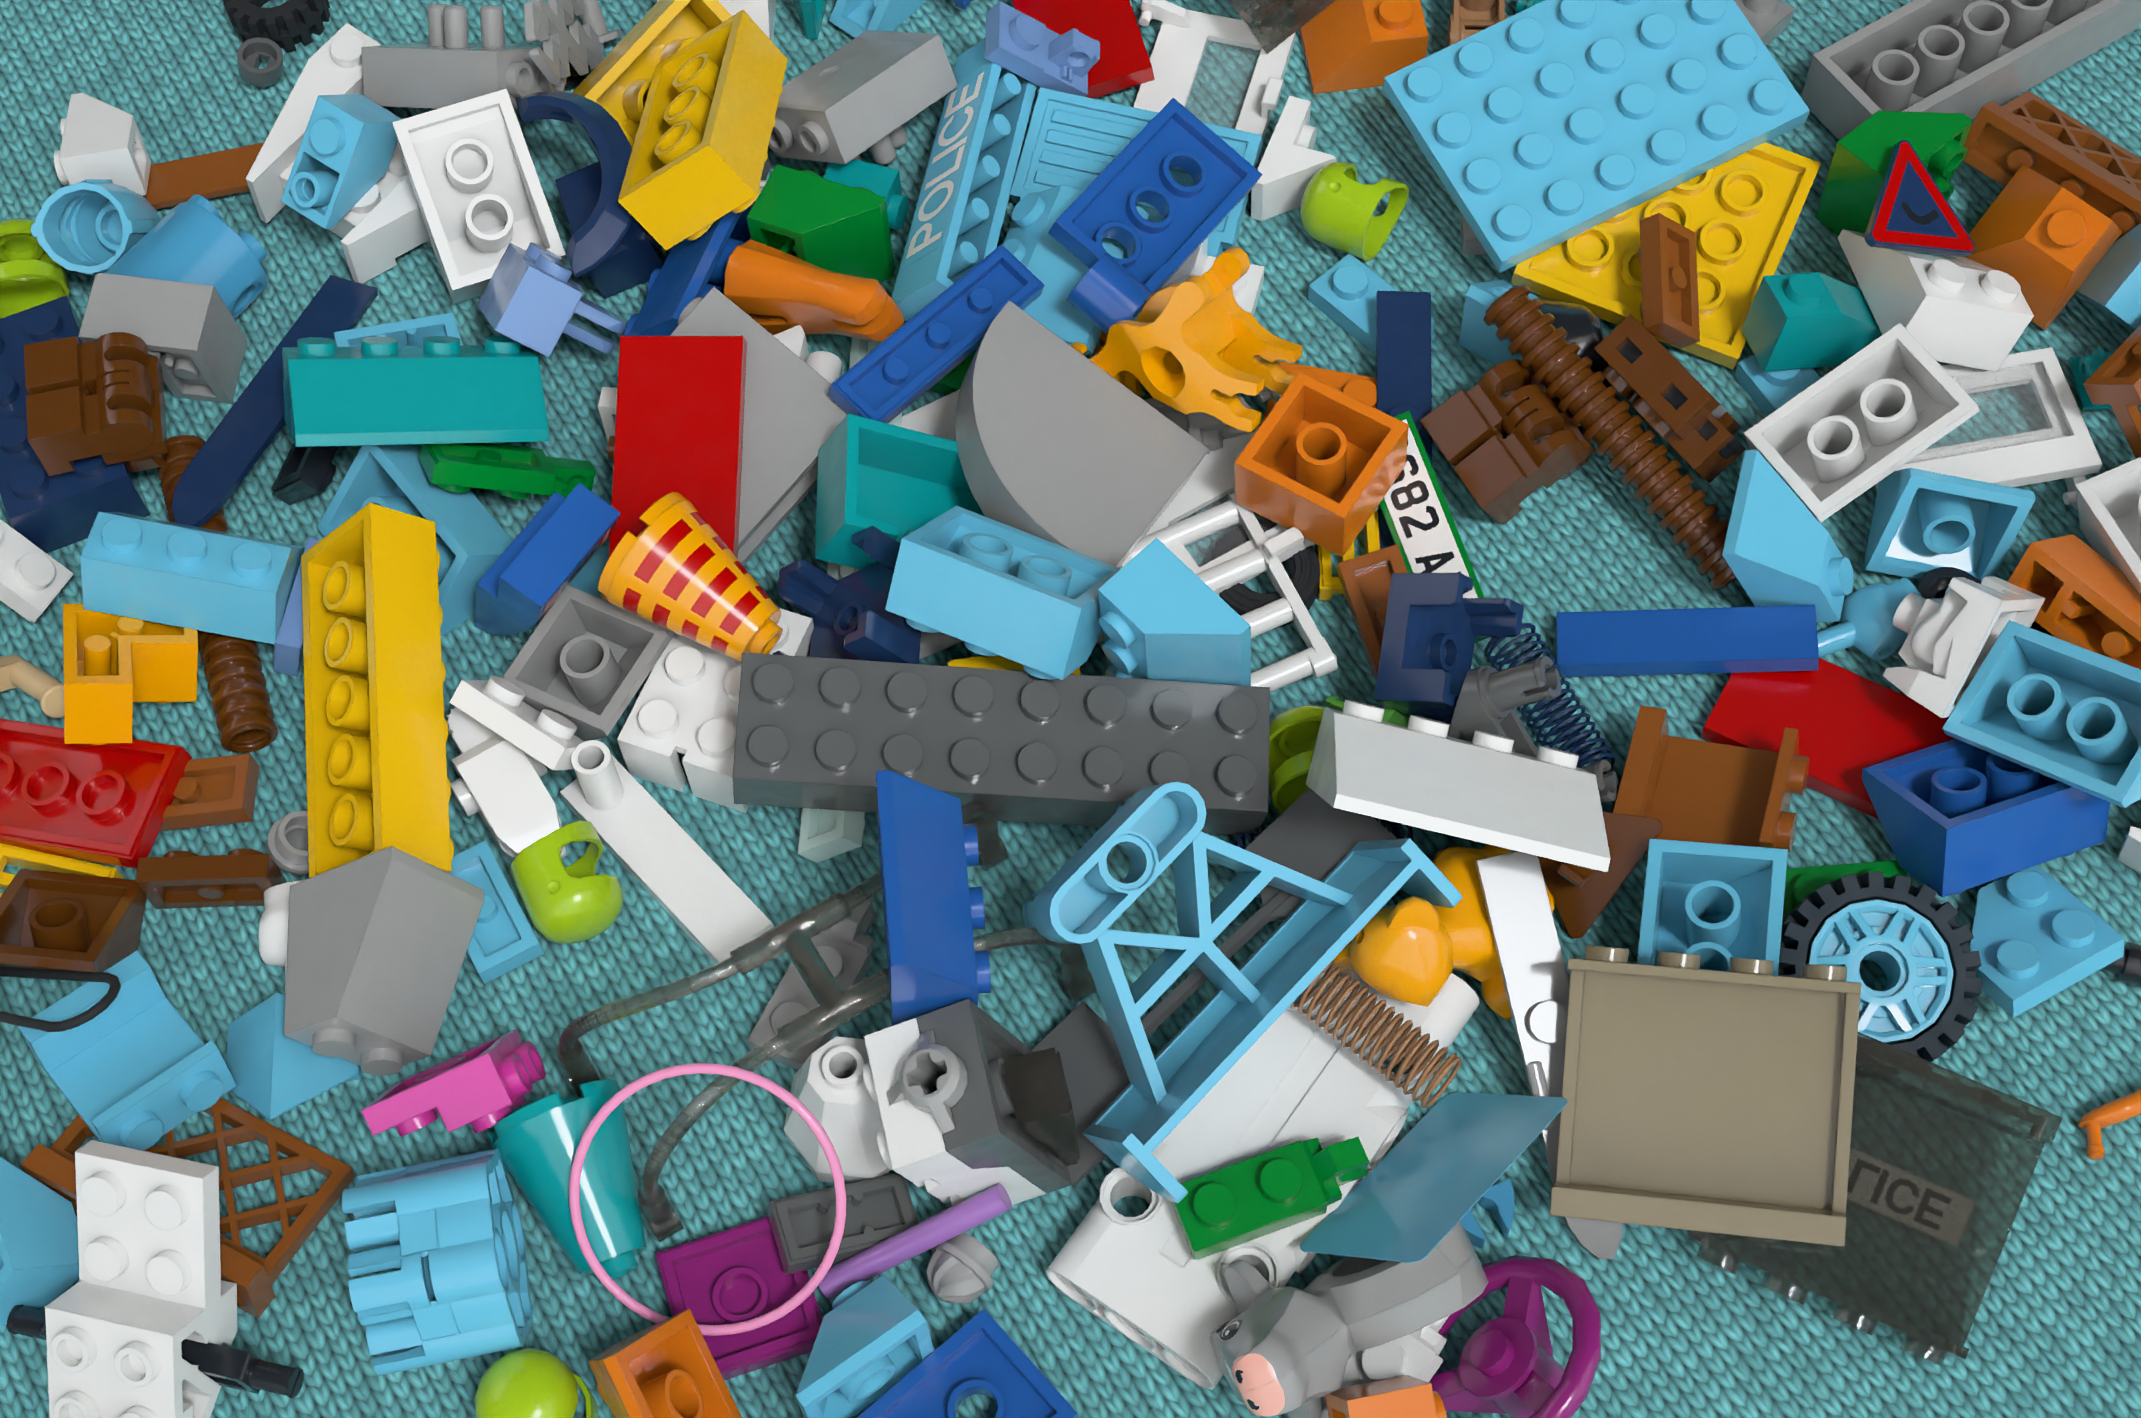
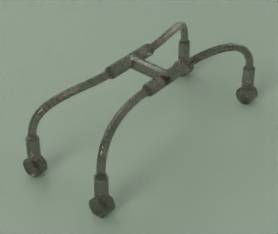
M978 801L961 806L963 825L970 820L971 824H976L980 867L984 871H988L1008 860L1007 849L999 836L996 814L984 803ZM880 870L847 893L842 895L840 892H837L822 900V902L762 933L761 936H757L748 943H744L742 946L730 951L731 957L714 966L669 984L605 1005L578 1017L568 1024L560 1035L556 1054L578 1098L580 1099L584 1096L580 1088L581 1084L600 1080L582 1043L578 1040L581 1036L612 1021L700 991L738 972L741 975H746L748 972L753 971L754 968L756 969L760 965H764L766 961L769 962L785 952L818 1006L777 1028L776 1036L762 1043L731 1066L753 1072L783 1051L787 1050L788 1053L794 1052V1050L806 1045L807 1042L809 1043L813 1039H817L819 1036L826 1034L865 1012L875 1004L886 1000L887 997H890L888 968H884L875 973V975L864 979L863 982H859L857 985L842 991L811 940L812 937L820 934L821 931H825L827 928L832 927L833 924H838L839 921L850 917L853 908L882 890ZM1036 927L1009 929L974 937L975 951H992L1005 947L1032 944L1058 947L1062 949L1060 952L1061 966L1054 970V975L1070 1003L1075 1005L1097 992L1080 944L1051 942L1040 935ZM719 1075L673 1120L650 1153L642 1172L637 1199L659 1243L684 1229L664 1188L658 1184L662 1169L674 1148L695 1122L726 1092L739 1083L741 1079Z

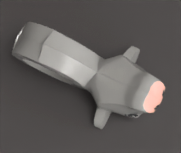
M1460 1221L1427 1257L1418 1262L1405 1263L1345 1256L1317 1276L1304 1290L1291 1286L1274 1289L1256 1268L1247 1261L1237 1259L1228 1265L1223 1273L1239 1315L1220 1325L1211 1333L1209 1338L1221 1372L1238 1401L1246 1404L1252 1416L1269 1417L1287 1412L1289 1418H1320L1322 1412L1321 1397L1341 1389L1350 1355L1409 1335L1459 1311L1480 1296L1489 1282L1476 1251Z

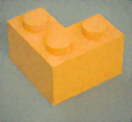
M63 603L64 744L104 745L108 743H132L133 702H154L160 704L196 702L197 630L83 609V604Z

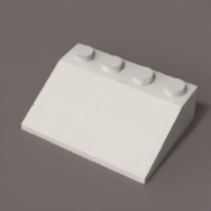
M1345 699L1343 711L1324 708L1306 785L1333 808L1603 872L1608 871L1611 858L1595 774L1576 767L1579 755L1539 746L1537 757L1512 752L1513 739L1475 730L1472 742L1447 736L1449 724L1415 715H1410L1408 726L1382 721L1385 709Z

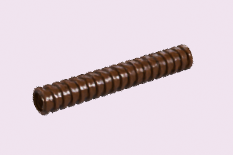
M1526 284L1515 285L1486 310V315L1483 318L1487 326L1495 324L1498 328L1496 331L1497 338L1500 341L1507 339L1511 343L1508 347L1509 352L1512 355L1519 353L1523 357L1520 364L1524 369L1532 368L1536 372L1533 375V380L1537 384L1544 382L1548 386L1545 394L1550 399L1557 397L1560 400L1558 409L1562 413L1569 411L1573 416L1570 423L1574 427H1583L1585 430L1583 437L1588 442L1595 441L1598 445L1595 449L1599 457L1607 455L1611 460L1608 463L1609 469L1612 472L1619 470L1623 474L1620 482L1624 486L1631 484L1636 489L1633 497L1637 501L1644 499L1648 503L1645 511L1650 516L1657 514L1660 517L1661 521L1658 526L1661 530L1664 531L1669 528L1674 534L1671 538L1673 544L1677 546L1682 543L1687 549L1683 554L1687 560L1695 558L1700 564L1696 571L1700 575L1707 573L1713 579L1710 581L1709 586L1713 590L1723 589L1737 578L1722 556L1729 520L1724 519L1721 521L1716 516L1719 508L1715 504L1708 506L1703 501L1706 493L1702 489L1695 491L1691 487L1694 479L1689 474L1682 476L1679 473L1678 469L1681 464L1677 459L1671 462L1667 459L1665 455L1668 449L1665 445L1662 444L1657 447L1654 444L1655 434L1653 431L1648 430L1644 432L1640 427L1643 422L1639 415L1630 416L1627 412L1630 409L1626 400L1618 402L1615 398L1618 392L1614 386L1606 388L1602 383L1605 379L1604 374L1601 371L1594 373L1590 369L1592 360L1588 356L1581 358L1577 354L1580 346L1576 342L1569 344L1565 340L1567 331L1563 327L1556 329L1552 325L1555 317L1551 313L1544 315L1540 311L1543 304L1538 298L1531 300L1528 297L1530 288Z
M179 435L168 438V453H165V464L157 468L162 493L165 496L164 501L168 511L169 522L175 523L172 512L174 489L186 467L205 443L202 438L194 435ZM223 506L200 528L229 533ZM197 630L198 647L201 650L202 664L205 666L206 681L209 682L208 690L210 697L213 699L211 703L214 714H216L215 720L220 731L219 737L222 747L236 753H249L268 746L276 739L278 730L276 722L273 720L272 706L269 704V693L265 688V676L261 672V660L257 656L258 648L256 641Z

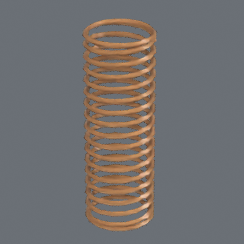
M1332 960L1304 990L1300 1001L1297 1003L1293 1002L1290 1005L1291 1008L1298 1007L1299 1014H1307L1308 1021L1315 1020L1317 1027H1324L1325 1034L1333 1033L1334 1041L1341 1040L1342 1047H1350L1351 1054L1359 1053L1360 1061L1367 1060L1369 1068L1376 1067L1377 1074H1385L1386 1081L1394 1080L1395 1088L1403 1087L1404 1095L1412 1094L1413 1102L1420 1101L1422 1108L1431 1106L1454 1079L1462 1064L1461 1057H1457V1053L1451 1054L1443 1062L1448 1053V1047L1441 1048L1435 1054L1439 1047V1040L1432 1041L1427 1046L1430 1040V1033L1424 1034L1417 1041L1421 1034V1026L1414 1028L1410 1032L1413 1026L1412 1020L1402 1024L1404 1013L1397 1014L1393 1018L1395 1006L1389 1007L1384 1011L1386 1000H1381L1376 1004L1378 999L1377 993L1367 997L1369 986L1359 990L1360 980H1355L1350 984L1352 980L1351 973L1341 977L1343 967L1333 970L1334 960ZM1328 968V970L1326 971V973L1324 974V976L1321 978V980L1318 982V984L1311 990V988L1313 987V985L1315 984V982L1318 980V978H1319V977L1322 975V973ZM1336 975V977L1334 978L1333 982L1330 984V986L1327 988V990L1321 995L1322 991L1325 989V987L1328 985V983L1332 980V978ZM1343 984V986L1341 987V989L1339 990V992H1338V993L1335 995V997L1330 1001V999H1331L1332 996L1335 994V992L1337 991V989ZM1352 990V992L1350 993V995L1348 996V998H1347V999L1344 1001V1003L1339 1007V1005L1342 1003V1001L1344 1000V998H1345V997L1348 995V993ZM1312 998L1308 1008L1303 1010V1004ZM1359 999V1001L1357 1002V1004H1356V1005L1353 1007V1009L1349 1012V1010L1352 1008V1006L1354 1005V1003ZM1321 1004L1317 1014L1311 1017L1312 1010ZM1368 1005V1007L1366 1008V1010H1365V1011L1363 1012V1014L1359 1017V1015L1362 1013V1011H1363V1010L1365 1009V1007ZM1330 1010L1326 1020L1320 1023L1321 1017ZM1340 1015L1335 1027L1328 1030L1329 1024ZM1349 1021L1344 1033L1337 1037L1338 1030ZM1359 1026L1353 1039L1346 1043L1347 1036ZM1368 1032L1361 1047L1354 1050L1356 1043ZM1376 1040L1371 1052L1363 1057L1365 1049ZM1386 1045L1379 1060L1372 1064L1373 1057ZM1396 1050L1388 1066L1381 1070L1383 1062ZM1406 1055L1397 1073L1389 1077L1392 1068H1394ZM1415 1062L1407 1078L1399 1083L1401 1075ZM1456 1064L1451 1074L1444 1082V1084L1433 1095V1097L1429 1101H1427L1432 1091L1444 1079V1077L1448 1074L1453 1065ZM1425 1067L1415 1086L1407 1091L1410 1081ZM1436 1071V1073L1430 1080L1429 1084L1427 1085L1425 1091L1421 1095L1416 1097L1419 1088Z

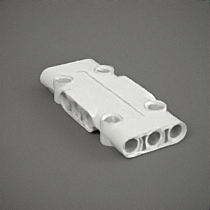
M1328 968L1318 978V980L1315 982L1311 990L1318 984V982L1324 976ZM1343 970L1341 976L1343 977L1345 974L1351 973L1352 980L1350 984L1355 980H1360L1359 990L1369 986L1367 997L1377 993L1378 999L1376 1004L1381 1000H1386L1384 1011L1389 1007L1395 1006L1393 1018L1397 1014L1404 1013L1402 1024L1408 1020L1413 1022L1410 1032L1414 1028L1421 1026V1034L1417 1041L1427 1033H1430V1040L1427 1046L1432 1041L1439 1040V1047L1435 1054L1443 1047H1448L1449 1049L1480 1004L1479 997L1475 991L1453 973L1450 974L1444 989L1428 1007L1397 1001L1387 997L1366 983L1353 971ZM1335 975V976L1332 978V980L1328 983V985H1327V986L1325 987V989L1322 991L1321 995L1327 990V988H1328V987L1330 986V984L1333 982V980H1334V978L1336 977V975ZM1343 984L1337 989V991H1336L1335 994L1332 996V998L1330 999V1001H1331V1000L1335 997V995L1339 992V990L1341 989V987L1343 986ZM1351 990V991L1348 993V995L1344 998V1000H1343L1342 1003L1339 1005V1007H1340V1006L1344 1003V1001L1348 998V996L1350 995V993L1352 992V990ZM1301 996L1298 999H1296L1294 1003L1299 1002ZM1312 998L1303 1004V1010L1308 1008ZM1359 999L1354 1003V1005H1353L1352 1008L1349 1010V1012H1350V1011L1353 1009V1007L1357 1004V1002L1359 1001ZM1321 1004L1312 1010L1311 1017L1317 1014ZM1368 1005L1365 1007V1009L1362 1011V1013L1359 1015V1017L1363 1014V1012L1366 1010V1008L1368 1007ZM1289 1006L1159 1144L1152 1154L1181 1184L1299 1140L1303 1143L1306 1140L1318 1138L1322 1149H1324L1326 1146L1359 1137L1370 1162L1367 1168L1369 1174L1382 1160L1395 1141L1407 1119V1108L1414 1102L1412 1094L1404 1095L1403 1087L1395 1088L1394 1080L1386 1081L1385 1074H1377L1376 1067L1369 1068L1367 1060L1360 1061L1359 1053L1351 1054L1350 1047H1342L1341 1040L1334 1041L1333 1033L1325 1034L1324 1027H1317L1315 1020L1308 1021L1307 1014H1299L1298 1007L1291 1008ZM1330 1010L1321 1017L1320 1023L1326 1020ZM1340 1015L1329 1024L1328 1030L1335 1027ZM1349 1021L1338 1030L1337 1037L1344 1033ZM1359 1026L1347 1036L1346 1043L1353 1039ZM1368 1032L1356 1043L1354 1050L1361 1047ZM1376 1040L1365 1049L1363 1057L1371 1052ZM1386 1045L1373 1057L1372 1064L1379 1060ZM1395 1050V1051L1391 1054V1056L1388 1057L1387 1059L1393 1057V1055L1395 1054L1396 1050ZM1425 1067L1410 1081L1407 1091L1415 1086ZM1402 1074L1399 1083L1404 1081L1408 1074ZM1428 1080L1419 1088L1416 1097L1425 1091ZM1119 1167L1111 1171L1104 1178L1100 1187L1099 1199L1045 1273L1048 1279L1073 1301L1187 1379L1203 1388L1213 1390L1222 1378L1223 1373L1220 1370L1209 1337L1220 1325L1239 1315L1223 1273L1225 1268L1235 1260L1241 1259L1256 1268L1274 1289L1285 1287L1293 1273H1302L1317 1254L1301 1251L1300 1244L1332 1211L1339 1207L1347 1195L1365 1177L1339 1186L1342 1199L1328 1205L1325 1214L1205 1258L1194 1260L1171 1201L1155 1193ZM1126 1196H1138L1150 1205L1142 1215L1136 1217H1125L1113 1208L1117 1201Z

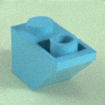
M362 94L318 95L280 201L322 228L332 229L386 174L398 142L392 122L402 119Z

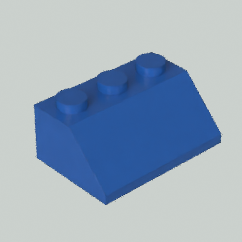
M755 201L740 213H733L731 211L717 219L699 238L692 241L686 238L669 249L670 252L662 268H656L651 274L647 287V298L639 314L634 313L628 320L624 336H670L679 326L678 319L680 314L692 300L697 297L704 298L713 287L724 295L725 270L728 258L736 246L743 245L751 239L747 216Z
M1952 739L1862 770L1863 784L1899 866L1917 880L1935 890L1942 898L1962 893L1966 889L2004 876L2013 875L2021 870L2059 857L2069 856L2076 851L2106 841L2110 802L1958 739Z
M891 770L876 771L878 847L892 1026L966 999H970L978 1006V994L991 993V976L988 950L975 951L973 929H985L982 886L969 887L967 867L979 866L976 824L963 825L961 799Z

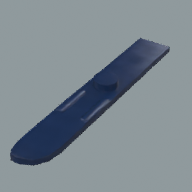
M332 275L329 276L182 473L174 489L172 501L175 523L195 527L204 525L227 502L285 424L282 347H298L297 340L301 338L323 337L334 339V332L354 329L378 296L376 287Z
M1377 291L1376 409L1392 417L1410 411L1432 465V437L1420 422L1422 418L1432 412L1431 292ZM1379 504L1380 549L1395 545V542Z

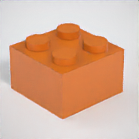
M1299 371L1234 462L1235 502L1286 529L1292 527L1298 529L1304 538L1343 557L1406 466L1409 425Z

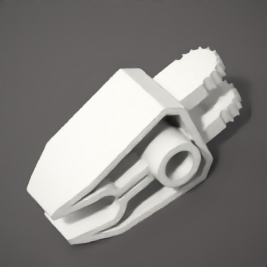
M455 707L450 709L449 715H446L450 735L452 734L454 745L460 754L452 759L459 778L451 782V789L467 817L479 812L504 855L513 861L521 851L533 842L563 827L556 805L540 779L541 776L548 773V770L544 764ZM566 846L561 849V858L567 856Z

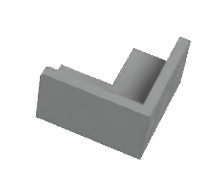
M98 273L95 276L78 335L82 343L95 341L100 336L112 332H125L136 335L146 343L148 357L157 356L162 366L163 381L174 397L232 404L247 347V339L214 286L108 273Z

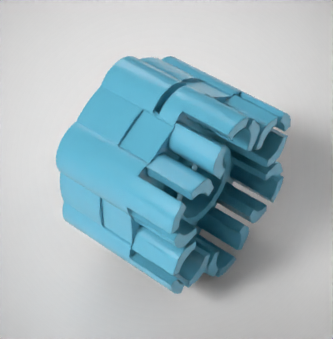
M498 1148L357 1176V1181H355L354 1188L343 1190L342 1211L344 1214L353 1213L355 1219L344 1222L348 1246L353 1252H359L349 1254L348 1272L350 1277L395 1268L394 1271L348 1280L354 1313L357 1312V1319L362 1326L366 1325V1339L370 1356L380 1354V1357L373 1358V1368L378 1376L524 1346L529 1330L533 1328V1311L525 1255V1241L520 1214Z

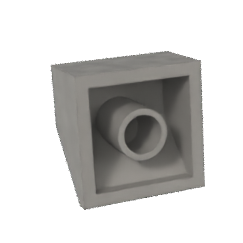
M568 585L552 604L502 678L521 688L526 694L522 701L540 713L542 709L551 710L573 722L577 726L574 735L583 741L604 738L609 735L675 634L669 629L615 606L608 601Z

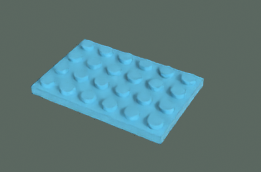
M1544 0L1384 77L1383 91L1499 273L1806 123L1810 113L1807 105L1734 0Z

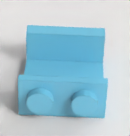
M135 951L104 971L117 976L121 988L117 998L94 1019L62 1032H46L18 1026V1029L40 1066L99 1142L144 1151L152 1147L163 1135L197 1112L206 1110L214 1105L221 1096L237 1085L218 1047L212 1040L206 1044L203 1043L165 997L149 964L138 951ZM87 982L32 1018L49 1022L73 1018L98 1003L107 994L110 985L105 982Z

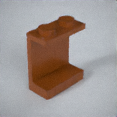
M1640 705L1613 813L1658 818L1663 824V830L1657 839L1788 849L1790 853L1795 838L1797 813L1788 812L1792 794L1804 795L1809 773L1810 757L1799 755L1798 729L1785 727L1780 751L1777 753L1669 736L1666 709Z

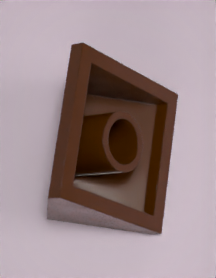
M20 869L0 897V968L104 972L133 952L138 951L146 895L135 882L136 880Z

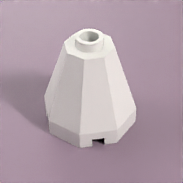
M836 1036L814 1051L794 1075L791 1094L806 1106L824 1128L840 1161L845 1184L890 1175L889 1171L891 1170L884 1163L877 1144V1130L883 1128L879 1105L871 1098L863 1078V1064L869 1062L865 1039ZM788 1105L784 1124L787 1140L796 1152L801 1154L818 1181L834 1183L830 1165L818 1139L806 1122Z

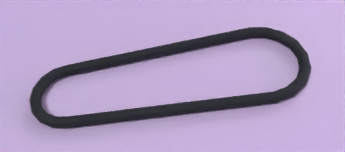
M0 968V977L105 982L110 985L107 994L98 1003L73 1018L49 1022L0 1011V1022L46 1032L66 1031L94 1019L106 1010L117 998L121 985L117 976L107 972L91 973Z

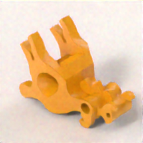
M1231 246L1215 259L1211 269L1203 275H1192L1183 283H1173L1156 292L1144 305L1136 321L1119 320L1109 328L1108 335L1102 331L1100 335L1102 344L1095 348V355L1089 360L1139 397L1142 396V383L1154 399L1185 415L1203 412L1215 416L1223 423L1238 430L1252 432L1260 425L1261 413L1244 407L1239 400V396L1235 394L1243 393L1256 396L1265 386L1283 395L1296 376L1286 373L1281 368L1280 362L1276 360L1295 363L1302 357L1303 346L1273 335L1261 326L1251 313L1244 311L1237 304L1233 296L1232 285L1247 273L1250 261L1248 255L1240 247ZM1079 342L1069 344L1082 355L1087 351L1085 344Z

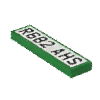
M1406 411L1394 416V418L1409 425L1406 466L1380 502V507L1395 545L1398 544L1407 572L1462 573L1474 580L1473 589L1471 591H1463V598H1485L1411 413ZM1475 637V643L1489 637Z

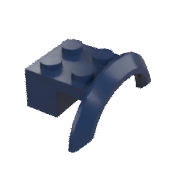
M549 91L536 92L515 99L525 124L535 120L554 119L577 125L598 159V162L555 180L573 233L565 251L575 277L578 278L588 273L604 299L649 280L653 271L656 268H662L665 262L660 250L663 247L618 202L632 152V147L619 123L600 104L582 95Z

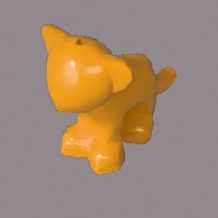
M1487 844L1481 849L1447 847L1437 852L1432 863L1461 893L1463 898L1454 908H1446L1432 905L1426 899L1411 896L1400 901L1396 906H1389L1379 910L1333 959L1334 968L1343 967V970L1355 972L1366 983L1387 997L1428 1007L1440 994L1452 970L1456 969L1481 982V994L1489 1008L1509 1021L1512 1014L1475 861L1508 854L1512 850ZM1545 885L1551 911L1553 912L1554 897L1547 885Z

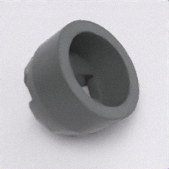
M257 37L246 40L238 48V70L246 83L261 86V88L276 84L282 76L284 68L283 53L277 43L267 38ZM261 58L269 60L265 69H259Z

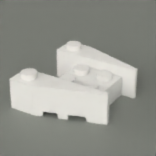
M348 23L308 59L245 178L259 217L265 223H268L286 205L280 200L318 95L362 94L364 96L361 47L379 46L381 44ZM398 142L386 174L332 229H329L342 238L340 242L353 281L363 284L397 265L395 258L425 242L430 247L432 246Z

